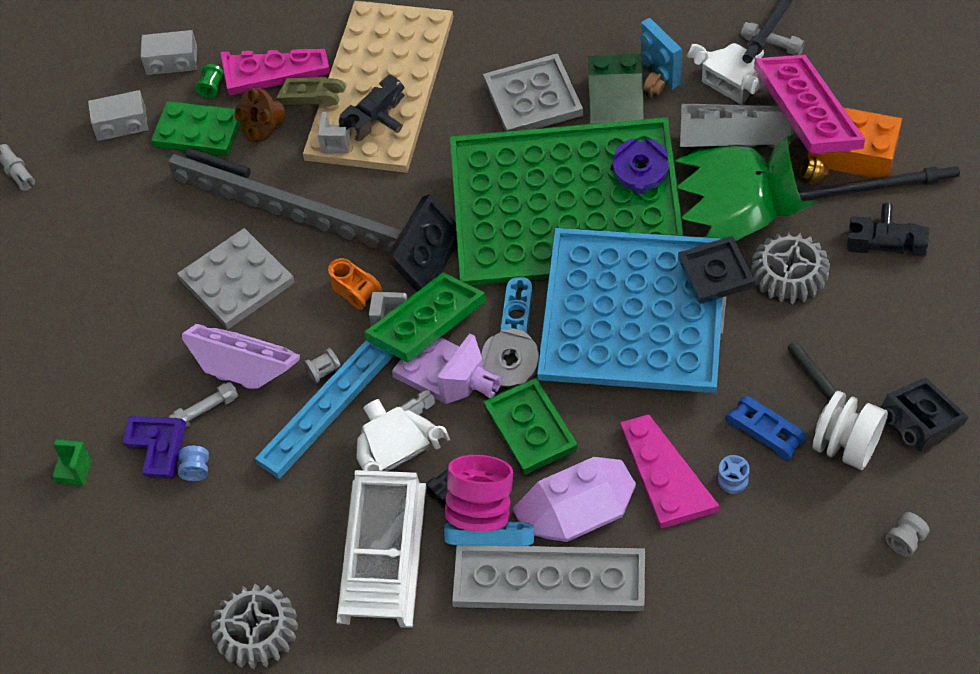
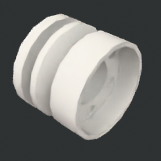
M837 391L824 407L819 417L812 448L821 453L828 444L827 456L832 458L843 447V463L863 470L878 444L888 412L868 403L858 414L856 413L857 398L852 396L845 405L846 394Z

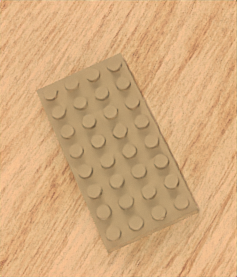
M354 1L329 78L344 81L347 86L343 93H336L340 98L337 105L327 106L323 103L319 104L303 152L304 161L408 173L452 25L453 11ZM390 74L401 81L405 87L401 93L405 96L396 108H391L388 111L389 116L403 124L399 133L394 132L377 121L371 127V132L362 141L358 142L355 140L357 135L355 127H351L348 153L321 152L318 138L321 112L328 113L330 125H339L340 114L350 105L355 107L371 92L372 88H382L379 82Z

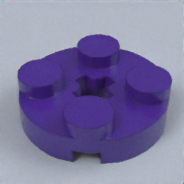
M637 138L630 139L622 143L615 151L613 161L614 176L622 186L633 190L636 194H644L647 190L656 188L665 180L668 174L667 152L658 142L652 139H646V141H637ZM645 161L647 163L645 168L639 169L636 168L635 162L642 163Z

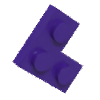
M129 416L123 444L128 448L148 449L142 474L153 478L174 479L187 423L182 418Z

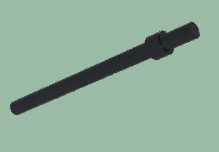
M780 0L759 33L751 38L747 44V50L742 56V60L745 63H751L755 56L762 52L766 46L767 38L793 0Z
M934 166L924 168L920 172L800 189L798 192L801 200L921 182L933 184L938 183L941 179L959 177L960 170L958 166L940 169Z

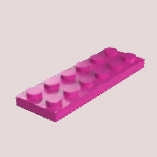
M806 55L755 59L754 69L810 154H823L834 151L849 152L864 148L865 138Z

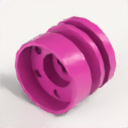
M467 455L452 460L448 465L447 489L449 490L446 494L445 518L447 521L460 529L487 532L504 527L509 521L511 502L509 494L512 492V467L501 459L486 455Z

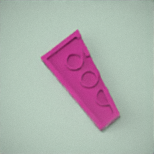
M297 49L283 54L278 52V50H268L267 54H253V51H242L241 55H230V52H220L229 96L244 93L250 88L263 89L282 85L287 78H311L330 74L325 49Z
M649 414L620 422L622 434L660 529L719 512V504Z

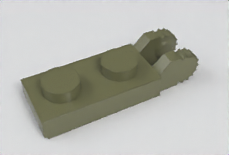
M287 78L276 100L282 105L323 103L327 106H335L340 101L336 93H343L347 85L344 81L336 78Z

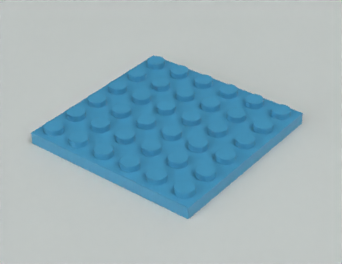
M555 228L537 373L538 380L717 393L723 297L699 305L678 260V252L720 239Z

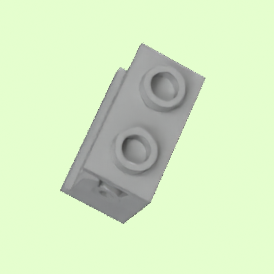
M193 30L142 35L141 60L146 75L197 70L195 63L197 61V44Z
M140 90L88 101L91 125L97 141L149 130L146 107Z

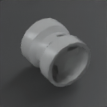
M905 512L899 518L898 526L892 528L885 539L889 547L896 553L910 557L917 550L918 541H923L928 536L930 529L921 517L911 512Z

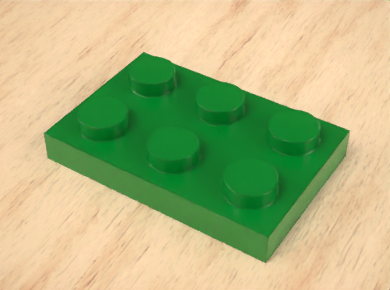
M167 101L151 142L155 148L187 151L188 148H193L207 154L229 156L240 127V121H237L235 118V109Z
M537 378L483 401L484 409L523 475H527L578 451V444Z

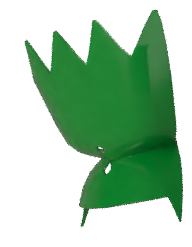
M794 132L786 136L776 145L770 155L768 164L755 149L750 147L702 148L683 153L688 155L676 159L675 162L699 167V169L677 187L680 190L703 196V198L684 214L682 219L712 226L705 238L723 239L733 236L734 240L737 241L767 226L777 216L787 217L817 203L818 201H802L795 183L788 143L797 133ZM756 171H760V172H764V173H761L760 175H757V174H756Z

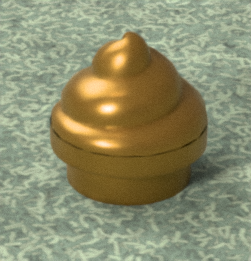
M806 157L800 169V178L805 179L806 183L814 184L830 176L824 161L819 157Z

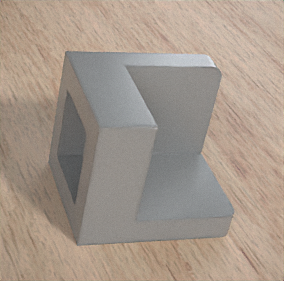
M321 112L318 131L321 152L348 153L351 127L346 130V127L330 125L327 112Z
M372 292L369 311L371 326L405 302L407 294Z

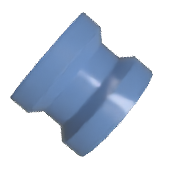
M195 445L183 447L179 451V460L181 461L178 467L179 477L187 481H200L207 478L208 467L206 463L209 460L208 450Z
M730 455L722 459L719 464L718 474L720 488L730 494H737L745 490L749 481L748 462L738 455ZM732 475L736 476L737 478L735 479L728 476Z

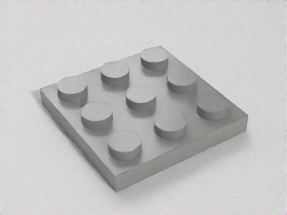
M558 53L483 74L484 83L505 132L538 129L583 116V107Z
M245 228L177 273L179 280L227 330L295 283L293 275Z

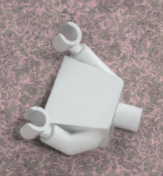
M736 43L712 52H707L704 47L698 44L691 45L687 57L693 58L694 63L697 65L703 64L702 82L743 105L750 94L761 93L765 88L764 83L754 69V61L756 58L763 57V50L755 56L751 63L747 64L742 60V56L747 49Z
M376 399L363 408L370 422L362 426L361 435L357 438L356 459L363 471L388 472L426 451L430 445L429 440H431L435 449H439L438 439L445 438L449 441L450 438L445 427L435 426L427 419L410 410L403 411L401 407H396L386 413L379 399Z

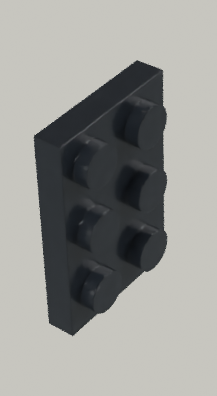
M431 194L424 195L385 257L417 292L439 276L456 247V222Z

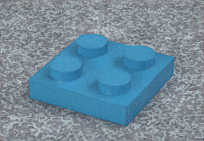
M651 18L641 22L640 35L641 61L657 75L661 73V80L665 81L673 90L681 85L682 48Z

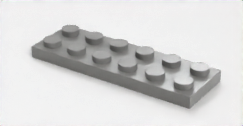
M457 545L453 607L644 612L645 548Z

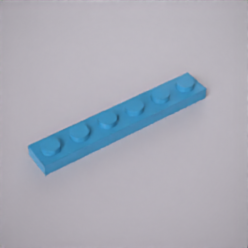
M365 341L255 458L257 465L280 479L391 360L393 355Z

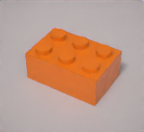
M844 108L865 138L864 148L849 152L834 151L823 154H810L808 152V157H819L830 170L872 178L890 176L899 140L902 118Z

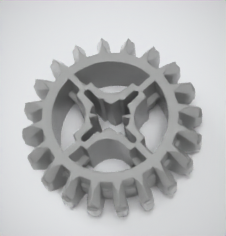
M789 231L785 237H781L777 233L774 240L767 238L764 244H759L757 252L753 255L751 273L754 276L755 285H759L761 293L768 292L769 299L777 296L780 303L784 299H790L793 305L795 300L799 298L804 303L807 296L814 298L817 291H822L829 278L830 263L827 259L826 251L821 250L820 243L812 244L811 237L802 239L801 233L796 237L791 236Z
M254 584L252 591H247L246 587L242 586L241 594L236 595L230 591L229 596L231 600L229 602L221 600L220 606L222 610L214 611L216 621L211 622V628L214 632L212 639L217 644L218 652L225 655L228 662L232 663L236 660L237 665L241 668L248 662L250 668L255 669L257 662H262L263 666L267 667L268 659L273 657L274 660L279 661V651L289 653L288 642H295L296 636L294 631L298 630V624L295 620L297 614L295 609L292 608L291 601L287 597L284 598L279 589L273 592L272 588L267 585L261 591L259 586ZM261 609L270 610L277 614L279 617H271V614H263L261 612ZM238 635L239 638H245L248 644L239 643L232 639L231 636Z

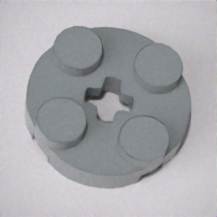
M513 328L501 330V333L496 334L494 337L491 336L485 342L481 352L483 368L502 378L501 387L514 388L530 381L538 372L539 347L526 332ZM511 351H515V356L518 360L516 363L508 366L507 361L503 358L505 355H510Z

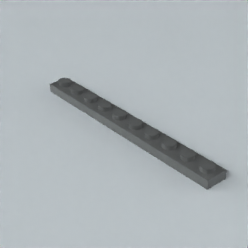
M175 154L168 161L173 178L180 183H188L199 187L203 191H211L227 199L244 202L250 207H258L274 215L291 218L297 223L309 224L321 231H329L341 235L347 240L353 239L362 242L371 248H379L389 252L402 231Z

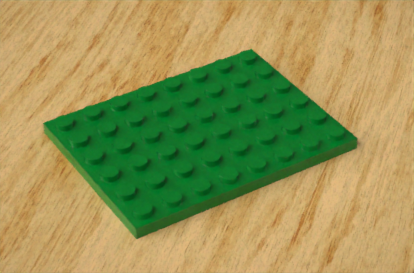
M668 117L450 137L460 281L468 285L508 283L515 277H525L530 281L549 279L555 228L683 236ZM637 138V141L652 139L658 142L667 152L669 167L665 180L659 186L647 190L644 194H636L633 190L622 186L613 173L615 151L622 143L630 139ZM636 161V168H645L647 162L639 163Z

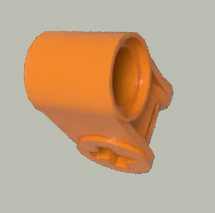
M339 258L332 261L329 265L328 271L332 290L359 310H363L366 307V302L372 297V292L382 291L381 284L374 276L366 273L351 263L350 260Z

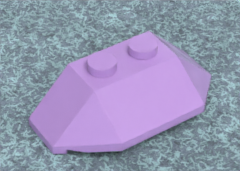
M195 324L182 333V340L205 373L214 375L219 380H230L240 383L243 387L249 389H258L287 371L300 359L299 354L285 347L223 329L207 328L204 325Z
M592 457L538 481L512 508V511L518 522L530 523L534 526V536L568 542L623 517L632 493L636 488V483L622 460Z

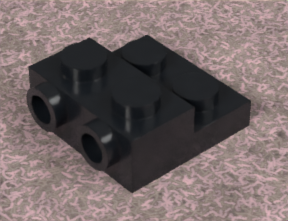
M927 377L887 394L880 408L888 412L885 424L894 426L902 434L903 441L908 446H915L920 452L940 443L945 434L964 426L969 418Z

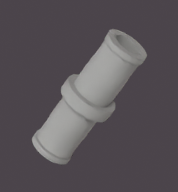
M7 144L0 145L2 153L0 154V162L4 166V172L15 180L22 191L31 189L32 187L27 181L34 186L35 179L26 170L24 161L16 157Z

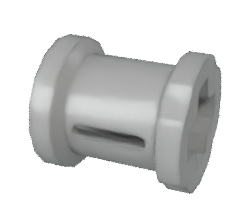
M331 348L326 349L325 354L311 361L309 359L303 361L309 377L315 384L320 382V378L333 371L337 372L341 367L337 356Z

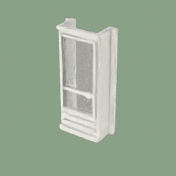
M355 470L337 624L350 625L351 616L397 619L400 627L413 628L426 483H419L417 473Z

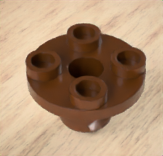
M262 88L247 89L234 112L236 120L240 121L243 132L251 142L268 139L273 133L274 128L277 129L278 125L282 124L285 118L283 105L279 101H274L268 92Z

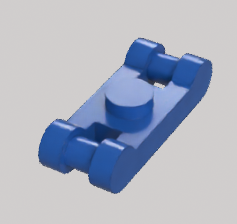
M746 395L738 402L737 409L731 410L725 417L730 426L736 429L740 428L774 450L785 461H789L795 454L794 449L797 446H802L808 439L803 430ZM747 414L754 415L751 419L746 417ZM784 434L788 439L784 441L779 436Z

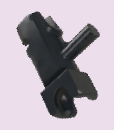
M390 74L379 82L382 88H372L371 92L355 107L350 105L339 116V127H346V130L350 127H355L357 132L355 140L358 142L362 141L371 132V127L377 121L394 132L399 133L403 124L388 115V111L391 108H396L405 96L401 93L405 87L396 77Z
M891 203L882 204L880 223H873L871 218L853 216L850 218L847 250L849 252L868 253V249L904 254V250L909 248L912 251V255L927 256L929 227L911 223L895 224L892 222L893 205Z

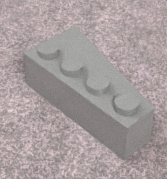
M682 104L680 147L733 145L755 147L756 145H767L768 147L775 148L786 136L791 135V124L779 106Z

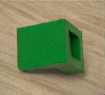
M56 439L53 446L59 458L52 478L55 483L84 486L92 461L84 443Z

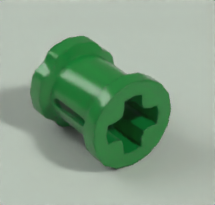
M205 64L201 71V80L195 85V91L202 97L212 99L217 96V86L223 80L225 74L219 66Z

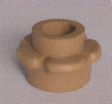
M651 72L643 86V92L647 93L649 97H652L653 94L658 96L665 85V81L661 80L662 74L659 73L657 75Z

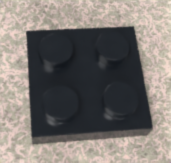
M733 236L678 252V260L699 305L754 288L755 280Z

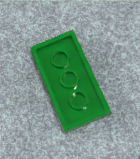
M443 272L365 331L366 341L408 363L486 302L485 292Z

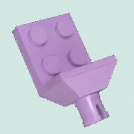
M470 333L460 347L440 337L408 363L401 359L392 370L394 378L421 392L429 390L435 399L445 404L468 397L473 390H477L485 394V396L492 398L495 396V392H498L502 382L500 376L494 375L483 368V360L476 338Z

